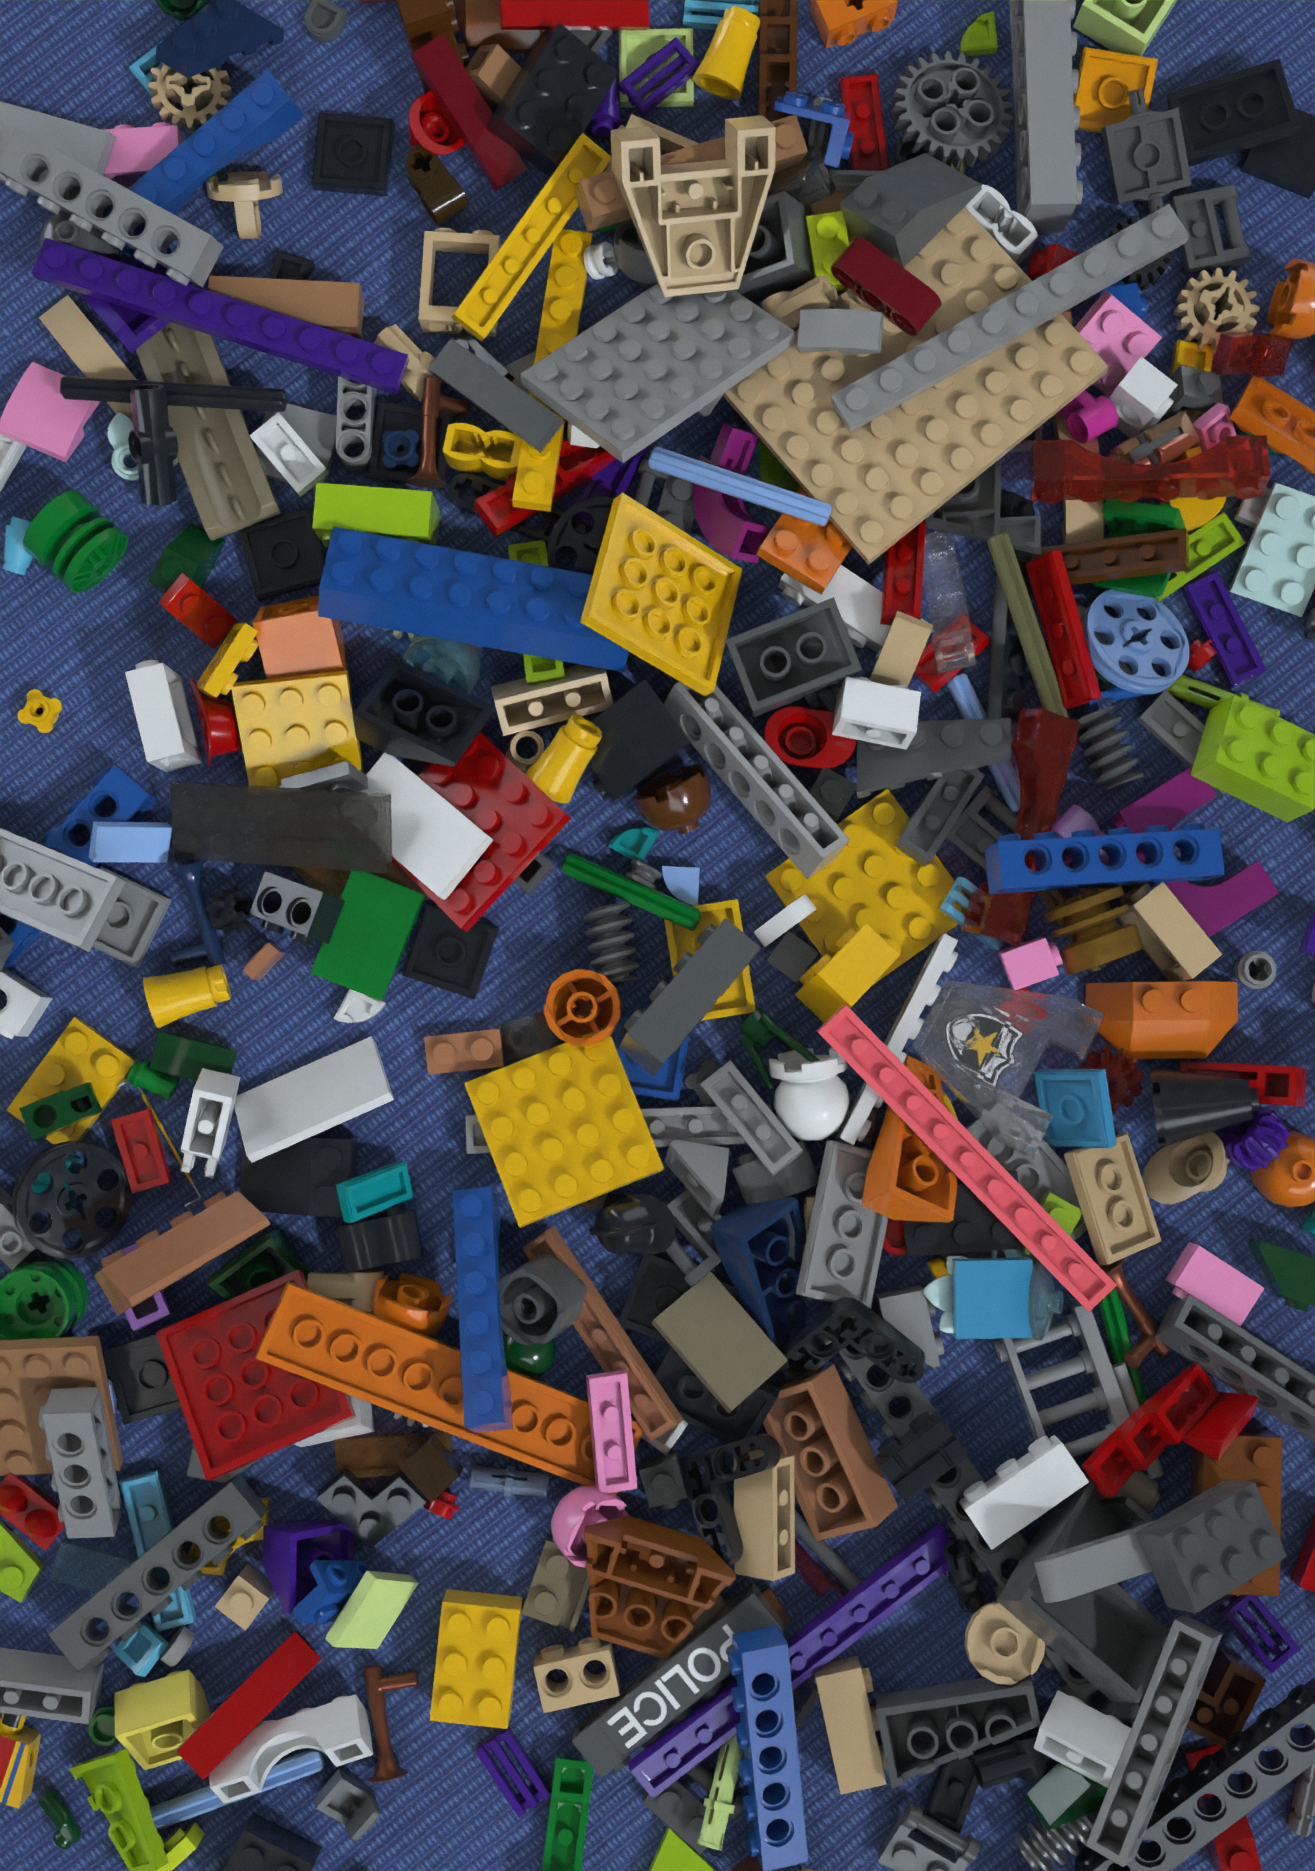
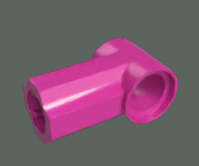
M1084 390L1058 411L1067 420V427L1071 436L1080 444L1087 443L1117 426L1118 413L1111 400L1105 396L1095 399L1087 390Z

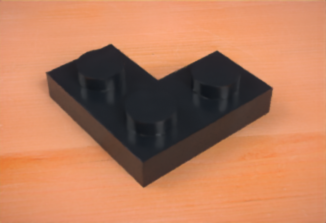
M347 1467L318 1490L316 1498L370 1549L427 1502V1498L401 1469L372 1492Z

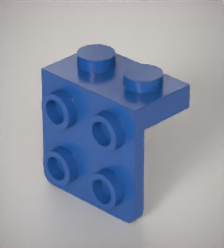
M786 91L784 97L778 96L775 101L774 110L833 124L824 159L825 165L839 167L841 158L848 160L854 132L847 131L851 113L844 112V104L823 100L822 106L807 103V95L792 91Z

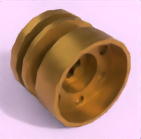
M1122 886L1090 890L1063 900L1050 912L1044 914L1047 923L1062 917L1065 919L1067 926L1052 931V937L1071 935L1073 943L1059 951L1066 975H1072L1145 948L1136 924L1118 926L1115 919L1130 910L1129 904L1111 909L1108 902L1125 895Z

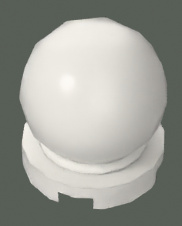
M807 1048L814 1055L813 1048ZM833 1048L829 1049L830 1055H814L821 1061L810 1062L795 1050L777 1054L778 1060L769 1059L770 1075L773 1078L782 1080L775 1091L774 1109L779 1121L790 1135L800 1140L821 1141L836 1134L848 1118L851 1099L846 1084L837 1076L838 1073L847 1069V1062Z

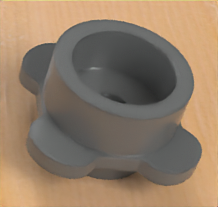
M713 1060L703 1061L701 1069L695 1074H689L685 1080L687 1088L693 1089L700 1096V1103L706 1106L712 1105L714 1102L700 1084L717 1071V1064Z

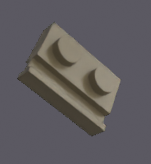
M547 1536L521 1614L557 1627L559 1625L568 1628L569 1631L574 1632L589 1590V1576L587 1568L573 1565L563 1555L551 1537Z

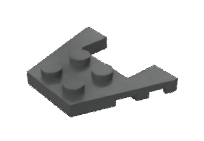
M1042 425L1009 452L1042 450ZM1002 457L925 519L928 528L987 542L989 537L1004 532L1009 534L1013 549L1041 554V515L1001 518Z

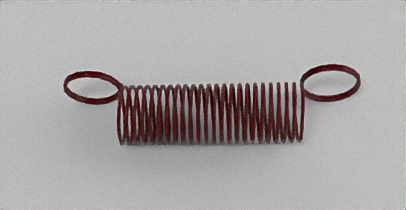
M795 1537V1547L799 1545L795 1548V1557H797L795 1561L800 1558L795 1562V1566H797L795 1569L815 1594L820 1597L822 1596L818 1595L822 1593L820 1591L829 1583L831 1585L832 1581H830L829 1577L825 1575L824 1571L820 1569L819 1565L815 1563L814 1559L810 1557L809 1553H807ZM834 1582L832 1586L825 1592L827 1593L833 1587V1585H835L839 1593L842 1596L845 1595L844 1591L839 1587V1585L836 1582Z

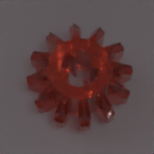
M1107 1045L1102 1048L1100 1054L1095 1051L1088 1053L1087 1062H1082L1078 1069L1106 1070L1111 1110L1114 1113L1118 1111L1120 1104L1128 1108L1133 1104L1134 1097L1140 1096L1143 1087L1139 1082L1143 1080L1144 1072L1143 1070L1135 1069L1138 1063L1137 1057L1126 1060L1124 1058V1048H1120L1116 1054H1112Z

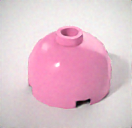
M596 1485L579 1486L567 1493L555 1508L551 1521L554 1542L573 1565L585 1568L587 1562V1547L584 1540L585 1527L629 1515L625 1511L624 1506L626 1504L615 1493H599Z

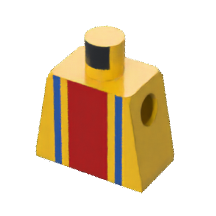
M3 1713L0 1718V1803L19 1809L31 1795L41 1734L38 1730L24 1726L27 1716Z

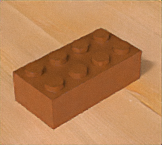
M1243 1428L1218 1461L1192 1447L1191 1499L1225 1479L1254 1481L1281 1542L1282 1437L1270 1429ZM1280 1561L1228 1594L1280 1596Z

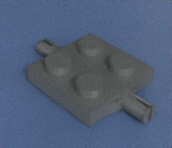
M1144 88L1127 92L1132 115L1123 122L1104 126L1101 130L1115 205L1134 200L1147 201L1149 214H1152L1164 207L1162 197L1171 191L1189 187L1192 183L1179 108L1163 112L1147 111L1143 92Z

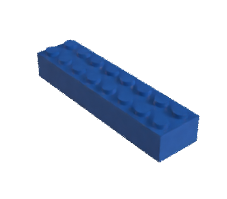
M333 527L319 586V617L624 672L629 654L628 650L580 623L593 575Z

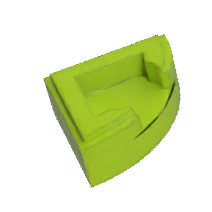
M994 11L980 15L967 28L960 43L959 56L961 53H965V56L996 54L998 42Z

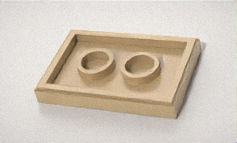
M1127 1131L1115 1134L1117 1145L1112 1148H1078L1064 1154L1098 1266L1109 1265L1162 1242Z

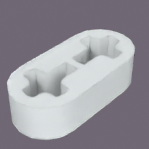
M804 894L755 930L754 934L762 945L766 947L817 908L809 897Z

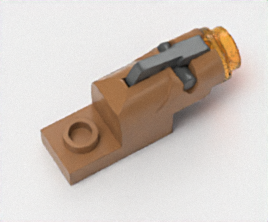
M1193 408L1179 411L1110 450L1109 456L1103 459V467L1108 478L1115 485L1121 483L1129 484L1155 469L1158 471L1176 461L1185 450L1198 447L1200 437L1192 423L1206 412Z

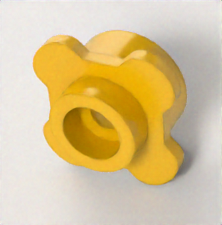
M33 689L27 693L28 701L24 709L19 710L18 720L22 724L30 723L36 726L41 733H48L53 729V725L58 720L59 713L62 711V703L57 698L49 699L43 696L40 690ZM38 708L43 709V713L40 715L37 714Z

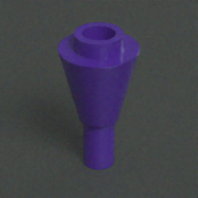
M616 68L614 69L618 72V75L587 126L595 136L600 138H610L611 130L618 129L622 125L617 92L619 70Z

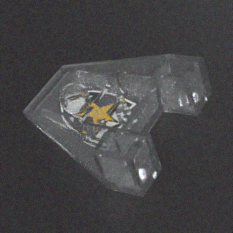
M947 980L918 1033L912 1048L998 1142L1034 1159L1051 1126L1053 1115L1021 1100V1097L1049 1043L1085 1059L1101 1028L1105 1014L1070 997L1022 990L1014 991L1008 988Z

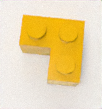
M867 923L857 932L850 927L835 942L839 950L832 957L825 953L799 979L803 986L794 995L823 1023L844 1004L851 1008L900 956Z

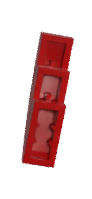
M568 439L562 441L552 504L589 480L617 458L601 446L590 448L570 445ZM517 472L508 476L505 485L475 499L473 508L494 536L501 534L541 511L513 507L512 499Z
M1199 1363L1192 1364L1133 1412L1081 1465L1103 1497H1114L1135 1471L1147 1470L1167 1445L1179 1444L1220 1395Z

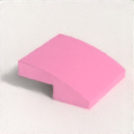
M31 362L0 418V434L63 462H67L84 438L83 426L101 401L63 398L60 393L61 378L65 375Z

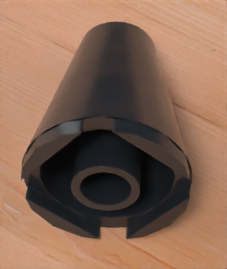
M1165 1069L1150 1070L1159 1146H1168L1252 1120V1111H1260L1257 1087L1249 1088L1248 1080Z

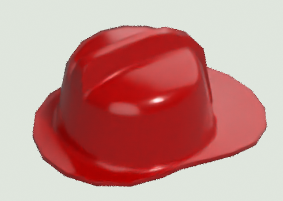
M432 91L422 95L411 105L408 114L409 133L411 136L409 144L411 147L421 145L422 148L432 154L443 156L453 153L465 145Z
M189 677L194 705L204 734L207 765L211 767V757L242 749L234 704L226 699L200 696L193 677Z
M786 707L776 711L769 718L764 729V738L768 746L781 761L793 767L834 768L843 764L852 755L856 746V739L832 735L835 713L830 711Z

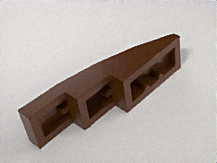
M797 0L759 1L758 116L763 115L770 122L793 115L774 110V105L777 97H784L786 91L796 92Z

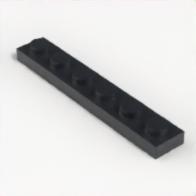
M1014 492L1001 494V518L1035 516L1033 501ZM1014 549L1030 597L1031 588L1025 564L1032 560L1033 553ZM996 571L987 719L1011 718V725H1018L1021 722V712L1024 708L1022 688L1023 675L1026 671V659Z

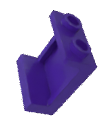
M168 247L167 254L173 253L171 249ZM136 258L128 264L168 277L166 275L168 269L158 263L154 269ZM80 293L93 311L131 354L170 323L169 321Z

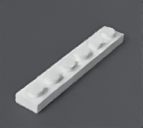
M947 934L941 935L936 940L884 1041L888 1049L902 1063H904L907 1056L902 1050L908 1038L914 1040L924 1023V1020L919 1018L925 1005L932 1006L941 990V986L936 984L943 971L948 973L958 957V953L954 951L958 940ZM865 1081L849 1110L847 1120L835 1137L836 1140L844 1144L854 1145L856 1140L860 1142L864 1140L872 1124L867 1118L873 1106L879 1108L884 1101Z

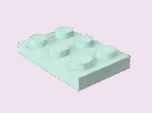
M1274 482L1228 591L1302 617L1315 588V496Z

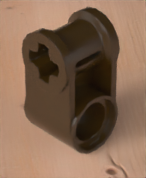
M421 145L413 147L407 153L405 166L410 185L421 199L430 217L438 226L469 205V200L462 187L453 175L449 173L437 154H432L422 148ZM422 165L424 169L430 170L425 173L422 169L417 170V167Z

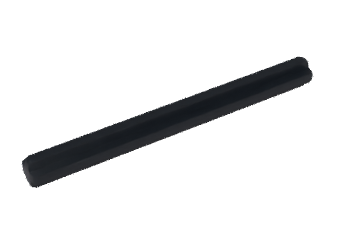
M64 376L60 382L61 395L63 398L70 400L131 403V387L140 384H161L166 386L167 405L271 412H284L287 407V394L285 390L275 388Z

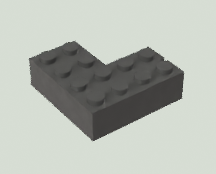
M1082 1471L1089 1483L1049 1510L997 1601L1111 1701L1139 1703L1150 1683L1170 1630L1124 1591L1118 1583L1067 1600L1045 1603L1033 1560L1154 1520L1129 1497H1120L1122 1494L1121 1490L1114 1497H1103L1087 1473Z

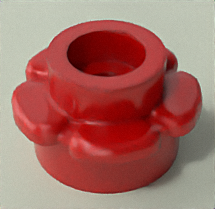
M1197 639L1189 646L1190 653L1187 666L1194 673L1200 670L1218 653L1210 645L1213 642L1212 640L1203 643L1200 639Z
M446 1489L431 1503L427 1499L423 1506L428 1511L451 1520L455 1510H460V1506L455 1504L457 1495Z

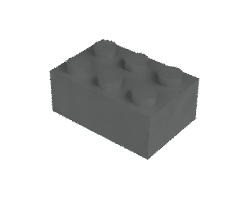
M1225 1479L1136 1532L1167 1607L1192 1613H1198L1287 1557L1254 1481Z

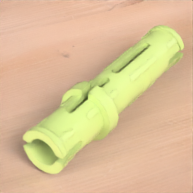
M736 1735L721 1745L709 1798L705 1797L703 1806H706V1811L697 1841L699 1845L722 1851L723 1847L722 1844L729 1814H733L735 1809L732 1801L739 1775V1760H742L744 1750L738 1746Z

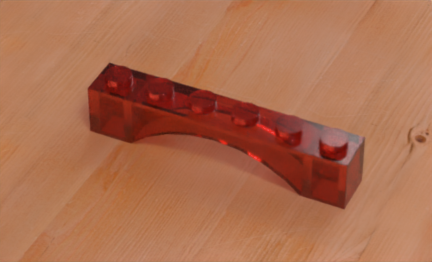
M1267 435L1227 436L1214 447L1194 457L1174 463L1155 465L1129 464L1108 459L1085 449L1073 440H1033L1028 460L1030 501H1043L1045 503H1057L1061 500H1081L1091 503L1100 499H1120L1121 501L1131 502L1146 498L1171 501L1177 498L1194 497L1200 500H1211L1216 497L1250 499L1255 496H1262L1271 476Z
M1021 709L1011 745L1017 762L1020 780V810L1014 834H1020L1021 840H1035V834L1051 832L1052 825L1057 818V806L1061 791L1067 781V769L1071 754L1077 744V732L1080 722L1045 709ZM1026 853L1024 858L1025 864L1030 870L1035 871V859ZM987 879L984 884L971 894L961 931L996 942L1020 946L1022 936L1027 929V917L1031 902L1037 891L989 894Z

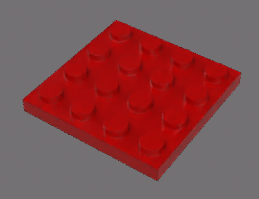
M481 731L455 767L430 762L418 775L425 783L493 839V842L447 899L443 900L383 849L465 932L470 930L571 819Z
M299 1269L156 1332L206 1480H214L356 1417L348 1394L255 1358L256 1351L287 1282L289 1281L309 1289L304 1273Z

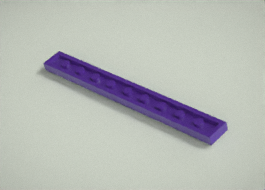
M48 238L44 239L32 269L35 279L395 395L399 391L409 363L408 354L188 284L186 287L169 277Z
M939 1523L786 1640L789 1651L792 1690L949 1569L943 1554V1548L951 1539ZM765 1673L757 1675L754 1680L760 1679ZM736 1679L628 1762L631 1773L652 1799L736 1735L735 1724L741 1723L740 1712L736 1713L731 1693V1689L737 1687ZM767 1710L762 1711L761 1713L758 1714V1716H760L761 1714H763V1713H764L765 1711H767Z

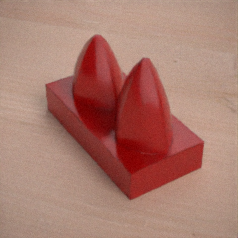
M8 1473L0 1483V1514L41 1548L47 1550L65 1528V1523L59 1521V1504L25 1476Z

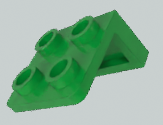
M1107 498L1102 508V513L1110 531L1107 539L1186 528L1180 509L1169 504L1153 505L1140 503L1130 498L1122 500ZM1171 573L1091 583L1096 588L1113 589L1119 592L1156 598L1163 594Z

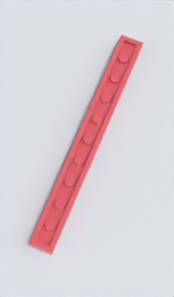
M846 1004L817 1030L832 1048L1088 1312L1117 1286Z

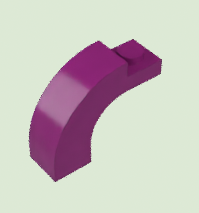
M723 423L711 458L700 455L699 461L745 475L758 436L748 430ZM694 483L695 514L699 527L708 542L715 549L731 558L757 564L759 556L756 554L771 528L753 519L745 509L742 499Z

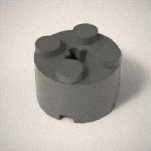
M543 1254L527 1261L499 1281L502 1329L510 1338L523 1345L530 1346L532 1343H541V1345L548 1343L574 1324L579 1318L583 1309L584 1297L587 1293L584 1282L577 1278L575 1273L565 1263L550 1254Z

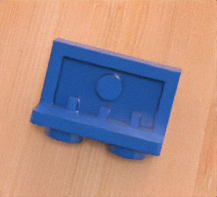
M315 1560L309 1568L316 1580L317 1586L293 1609L298 1623H317L322 1625L328 1622H335L365 1572L372 1570L364 1561Z

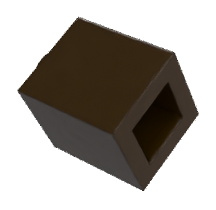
M434 1433L425 1440L418 1436L402 1451L406 1457L399 1466L430 1503L460 1477L464 1468Z

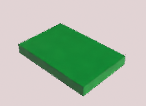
M353 867L340 898L345 902L329 944L322 943L311 974L379 1001H384L426 895Z

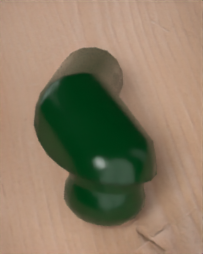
M56 1790L48 1791L39 1799L38 1804L58 1829L53 1836L55 1844L61 1849H68L80 1839L81 1826Z

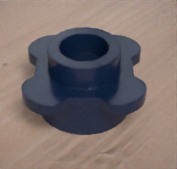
M411 429L406 432H393L392 430L384 432L381 438L385 450V455L382 458L384 465L391 469L395 468L396 465H407L410 468L416 467L420 462V457L416 451V444L419 442L417 432ZM403 446L404 451L398 452L397 448Z

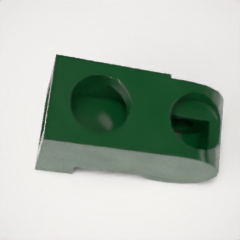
M91 1082L66 1091L62 1090L19 1108L32 1141L45 1139L62 1129L102 1112Z

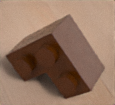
M396 0L411 53L439 35L444 34L464 68L467 67L470 59L464 42L457 44L454 35L455 32L459 31V26L455 16L456 11L453 0ZM417 69L424 93L426 94L431 89Z
M1218 1648L1186 1728L1223 1747L1232 1734L1242 1731L1266 1683V1679L1252 1665Z

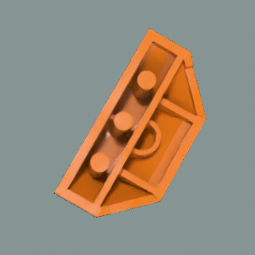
M1237 982L1084 983L1085 1022L1127 1059L1206 1058L1238 1021Z

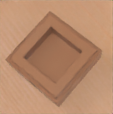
M266 943L243 967V971L252 980L260 981L286 953L277 944Z

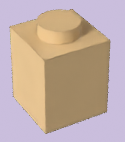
M247 1563L215 1605V1608L246 1631L275 1591L270 1580Z

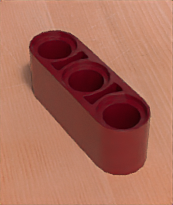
M855 237L830 267L833 276L844 287L877 312L884 314L885 318L911 336H916L942 305L939 296L929 286L862 237Z

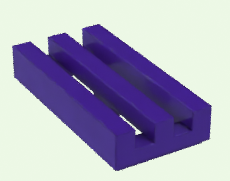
M675 37L619 83V90L623 95L626 94L628 96V101L632 106L635 105L638 108V113L644 117L691 79L700 64L678 38ZM676 52L680 55L665 68L658 71L653 78L637 91L633 89L635 85ZM686 63L688 64L678 73H676L672 78H670L667 82H665L662 86H660L656 91H654L651 95H649L646 99L643 100V98L646 95H648L657 86H659L662 82L669 78L673 73H675Z
M1234 1595L1229 1599L1231 1603L1226 1607L1222 1605L1218 1609L1271 1674L1301 1649L1257 1595H1239L1238 1597ZM1247 1602H1252L1288 1647L1283 1651L1279 1648L1245 1607ZM1239 1611L1276 1655L1274 1659L1270 1660L1233 1616L1234 1613Z
M509 1726L508 1729H503L477 1747L476 1754L518 1818L524 1815L525 1811L530 1807L532 1809L537 1806L540 1800H546L551 1796V1789ZM503 1740L507 1742L537 1788L536 1792L532 1793L500 1742ZM490 1749L494 1751V1753L496 1754V1756L498 1757V1759L500 1760V1762L512 1778L513 1782L525 1798L523 1801H521L518 1794L516 1793V1791L514 1790V1788L512 1787V1785L500 1769L499 1765L489 1752Z

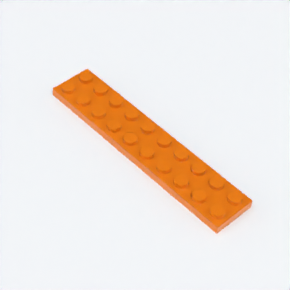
M287 1282L256 1351V1359L578 1484L596 1485L588 1400L507 1368L511 1391L513 1429L473 1433L464 1426L460 1349L305 1287ZM631 1417L635 1452L643 1429L637 1420Z

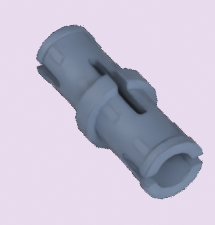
M473 1464L470 1490L504 1493V1497L512 1498V1494L546 1499L549 1473L517 1471L516 1466L509 1465L507 1469Z

